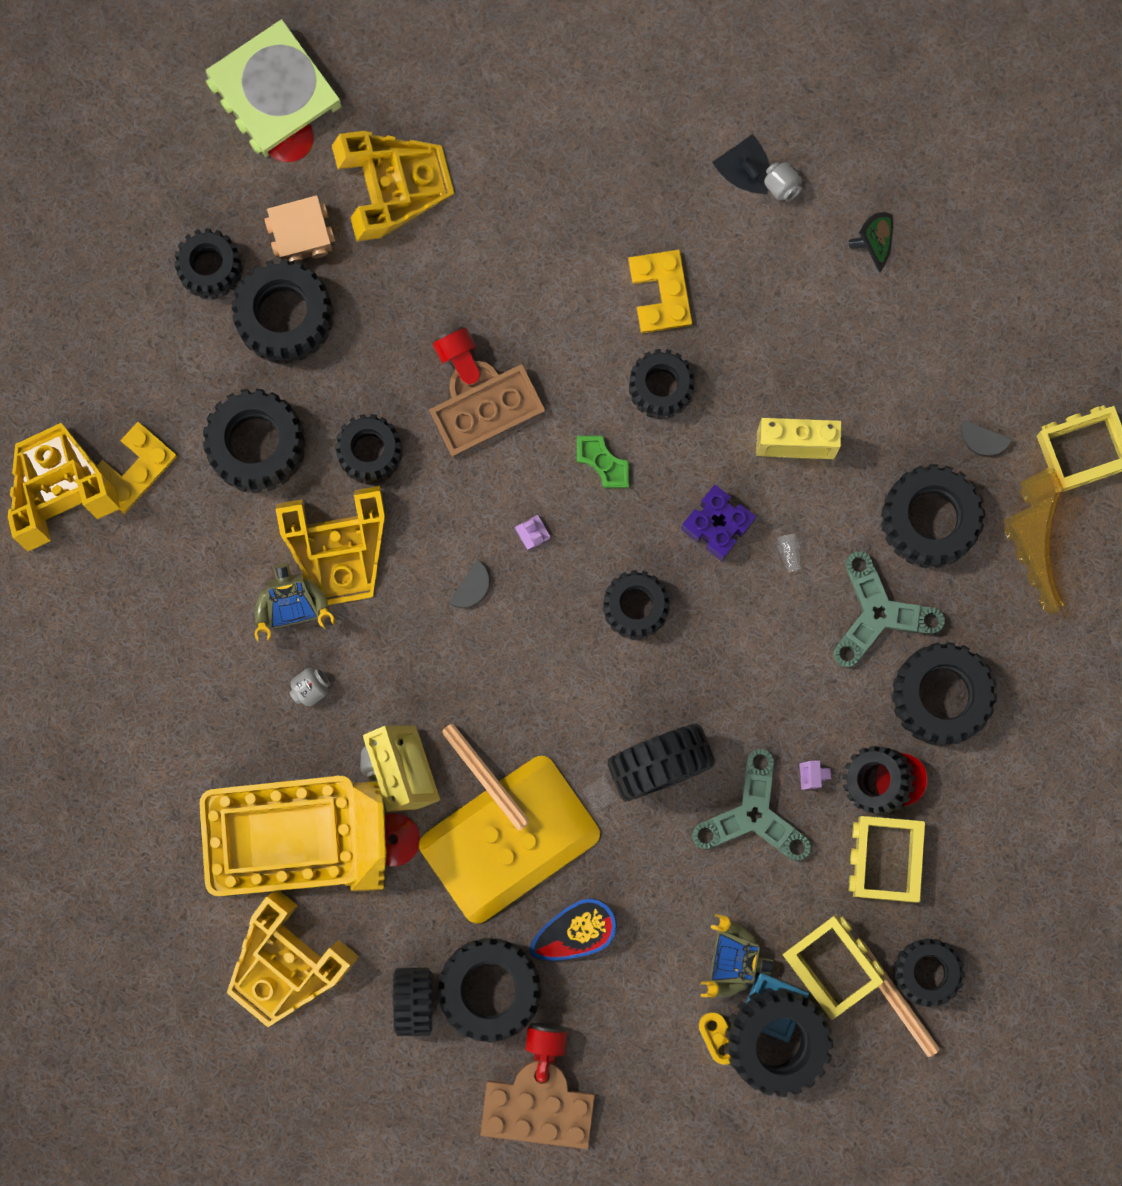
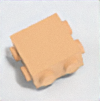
M317 195L267 209L269 217L264 219L268 233H274L276 240L271 242L275 258L280 256L281 259H288L290 264H294L296 261L301 263L304 258L311 256L313 258L324 257L328 254L327 252L332 251L330 243L335 241L331 226H325L324 218H328L324 202L319 204Z

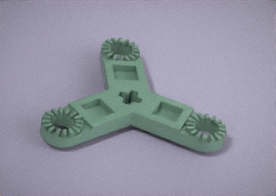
M854 552L847 558L845 568L863 613L833 651V658L839 666L844 668L854 666L884 628L928 635L936 634L943 628L945 617L939 609L889 601L872 563V559L865 552ZM856 558L863 559L866 563V569L862 572H856L852 568V561ZM884 608L883 614L886 616L885 619L880 617L876 620L873 617L875 612L872 609ZM927 614L935 615L938 619L937 627L928 628L925 626L924 617ZM843 647L851 648L854 652V658L850 661L842 660L839 655L840 649Z
M756 749L747 758L742 806L704 821L693 829L692 840L698 848L710 849L753 831L793 861H800L808 856L811 845L806 836L802 835L769 809L774 759L767 750ZM757 755L765 756L768 761L767 767L763 770L756 769L753 766V758ZM753 808H757V813L762 814L761 818H757L756 823L751 822V817H747V812H751ZM708 828L712 831L713 839L711 842H700L698 839L700 829ZM793 840L803 842L805 848L802 854L795 855L790 851L789 845Z

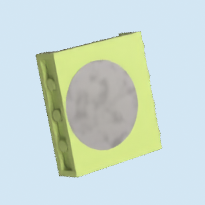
M282 19L206 69L209 78L206 80L207 85L214 94L219 92L223 98L220 102L228 114L231 112L237 117L235 123L243 134L247 132L252 139L249 143L257 154L262 152L265 158L269 156V150L331 109L332 112H335L341 108L340 99Z

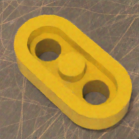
M707 1012L699 1020L700 1033L712 1058L719 1064H730L728 1060L730 1058L729 1054L721 1055L718 1051L720 1046L728 1043V1039L725 1037V1031L728 1026L720 1014ZM711 1020L717 1023V1027L714 1030L707 1028V1023Z

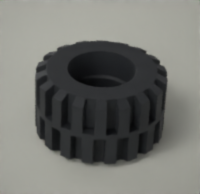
M205 228V233H201L200 229L194 231L196 235L191 237L188 234L185 236L186 242L180 241L178 245L180 250L175 251L174 257L176 261L174 266L177 271L176 273L183 286L189 289L194 296L199 294L202 299H207V296H211L212 299H218L217 294L221 293L224 297L228 294L226 290L230 288L233 291L236 287L235 281L239 282L241 279L240 272H242L243 266L240 254L234 242L232 243L231 238L227 235L223 236L221 231L216 230L213 233L211 229ZM214 252L223 257L222 266L214 274L200 275L194 271L196 260L204 253Z
M655 349L653 354L649 351L644 354V358H639L636 361V365L631 370L629 378L631 401L638 406L637 409L641 413L645 411L647 413L646 416L652 418V415H655L657 419H663V416H668L669 419L674 417L675 413L680 414L684 407H687L693 394L695 385L693 369L689 368L690 363L687 360L683 361L681 359V354H671L672 350L666 349L665 353L661 352V349ZM655 372H667L677 382L676 391L669 396H656L648 390L646 386L647 378Z
M362 414L356 420L353 417L349 419L350 423L348 425L344 424L341 427L342 432L338 433L336 437L335 450L340 466L351 479L353 477L357 482L362 483V481H366L367 484H373V481L378 480V483L383 482L384 477L388 476L390 478L393 475L392 471L398 469L399 460H402V444L399 434L392 423L389 424L387 419L383 417L377 418L375 414H371L370 417ZM366 436L378 437L384 443L382 455L372 462L360 461L354 455L355 444Z
M631 570V573L628 574L624 572L620 574L619 578H614L611 581V585L606 589L603 602V613L605 614L606 622L610 624L614 632L617 631L622 637L627 636L632 640H636V638L645 639L648 635L657 633V630L664 625L670 607L669 594L666 592L663 582L660 583L655 575L650 576L646 571L638 573L637 570ZM630 591L644 592L651 599V612L643 619L627 617L621 610L623 596Z
M869 746V749H860V754H853L850 757L853 762L846 763L845 768L848 769V773H843L842 779L847 780V784L843 785L844 791H849L850 794L847 795L849 801L855 802V807L863 809V811L868 813L891 814L894 813V810H901L904 807L903 803H908L911 800V797L908 795L910 792L914 793L915 787H912V781H916V776L911 774L914 768L911 764L907 763L908 758L906 756L900 755L899 751L878 746ZM882 764L888 769L891 781L889 788L884 794L875 796L869 788L868 778L870 772L876 766Z
M920 939L906 945L905 949L899 952L897 962L894 963L895 973H893V976L897 982V989L903 993L902 996L905 999H909L911 1003L916 1005L935 1007L946 1004L951 998L957 996V991L963 986V983H961L962 978H965V972L962 971L964 964L958 957L959 953L953 950L950 944L941 942L938 939ZM926 956L938 959L944 970L942 982L939 986L932 989L921 987L914 977V967L917 961Z
M429 967L396 968L393 974L394 1032L396 1036H430L433 1022L432 972Z

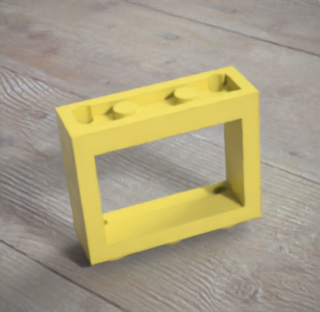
M1105 405L1091 409V414L1082 417L1081 413L1066 418L1067 422L1057 425L1056 422H1052L1041 427L1042 431L1038 433L1037 439L1058 494L1122 472V425L1114 406L1106 408ZM1105 421L1119 459L1064 478L1050 439Z
M761 418L757 429L756 456L835 459L841 447V421ZM769 423H774L775 426L771 427ZM828 425H832L833 428L829 429Z
M416 725L383 726L363 735L387 812L416 810L440 801Z
M860 816L858 817V822H853L852 838H857L856 849H851L850 864L855 865L854 875L849 876V891H853L854 898L920 902L925 821ZM868 826L911 829L906 893L864 889Z
M837 914L783 954L831 1020L835 1019L885 981L883 977L885 971L877 960L871 961L866 954L869 951L867 946L860 938L856 940L850 933L852 927L843 916L839 918ZM831 928L835 930L872 979L840 1004L836 1003L799 953Z

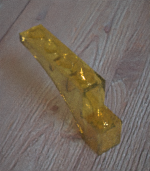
M1047 468L1020 482L1023 488L1020 490L1024 501L1027 504H1031V507L1005 519L1006 526L1004 531L1010 541L1013 540L1018 549L1015 553L1019 562L1022 565L1025 564L1029 571L1027 578L1033 588L1037 587L1041 595L1038 598L1041 607L1045 612L1048 611L1052 615L1065 609L1057 591L1051 563L1052 523L1060 494L1064 493L1065 490L1054 468Z

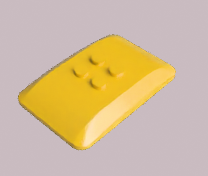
M546 756L534 757L499 781L527 816L529 824L524 829L517 830L486 790L426 832L419 841L421 853L465 917L472 923L481 924L594 846L599 840L600 830L555 764Z
M332 776L211 789L203 793L200 798V817L205 885L208 892L214 896H228L354 882L356 880L353 782L345 776Z

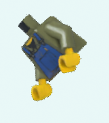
M288 563L277 564L273 567L276 579L267 581V588L260 591L255 605L256 626H258L255 630L257 642H259L258 635L261 632H266L268 634V642L270 641L271 633L266 627L268 625L270 629L318 618V623L326 629L323 624L326 617H331L332 624H336L335 617L328 612L330 607L324 591L312 579H305L303 573L291 575Z
M715 914L716 917H719L720 924L718 926L711 925L712 929L717 930V937L709 981L701 982V984H706L708 987V992L701 994V997L706 998L732 996L747 989L749 983H754L755 973L761 972L771 975L773 959L758 957L760 945L756 944L755 937L743 925L731 921L727 916Z

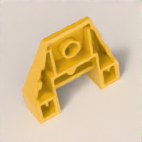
M368 131L341 133L332 144L338 169L362 167L372 204L358 206L350 217L356 241L382 238L454 194L441 145L415 140L408 142L395 139L394 136L389 135L386 137L372 135V132ZM435 150H436V152H437V156H438V159H439V163H440L441 171H442V174H443V178H444L445 186H446V189H447V193H446V191H445V187H444L443 179H442V176H441V172H440V168H439V164H438V161H437V157H436Z
M62 423L15 444L12 471L15 478L14 487L10 489L12 506L11 509H8V521L13 539L26 551H31L51 541L46 523L47 519L81 503L96 519L121 509L115 487Z
M380 486L354 490L358 516L307 524L303 499L278 503L276 505L280 535L289 547L305 579H312L324 591L326 598L370 590V592L327 599L329 605L373 597L385 517Z
M378 782L353 783L356 880L345 884V886H350V892L383 890L385 839L383 800Z
M273 891L252 915L247 937L244 939L243 949L239 961L236 963L227 991L232 998L267 1027L334 986L347 974L359 958L355 952L340 940L334 943L323 957H320L285 928L283 924L298 905L281 891ZM234 988L272 1020L268 1019L264 1014H262L258 1009H256L252 1004H250L245 998H243L239 993H237L234 990Z

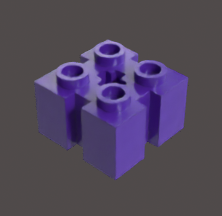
M714 484L701 501L700 506L703 510L699 512L697 509H694L682 524L681 530L696 542L700 538L704 539L707 542L705 549L722 562L736 544V540L733 539L735 534L742 537L753 524L756 516L741 504L736 509L729 504L731 497ZM713 519H722L724 527L721 525L717 528L713 526Z

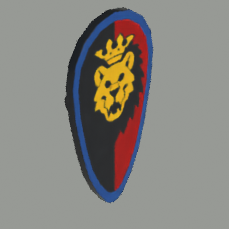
M593 898L580 900L564 909L541 928L530 945V954L535 958L556 961L586 956L601 951L611 944L616 935L617 921L615 914L609 905L601 900Z

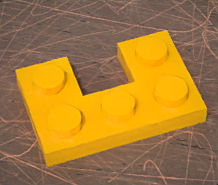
M673 250L629 257L632 284L658 280L662 302L637 307L641 334L692 326L680 251Z
M139 422L120 440L139 457L123 476L119 475L104 460L97 465L115 487L121 508L119 510L124 514L177 458L174 452Z

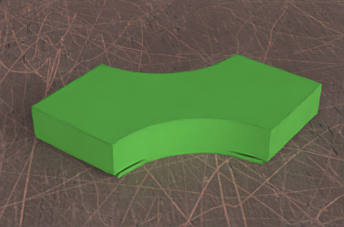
M577 436V463L587 464L595 469L602 480L603 488H629V461L614 457L607 450L603 436Z

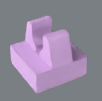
M538 515L515 527L527 551L550 539V535Z
M820 760L800 763L801 790L822 787L821 781L831 779V768H820Z

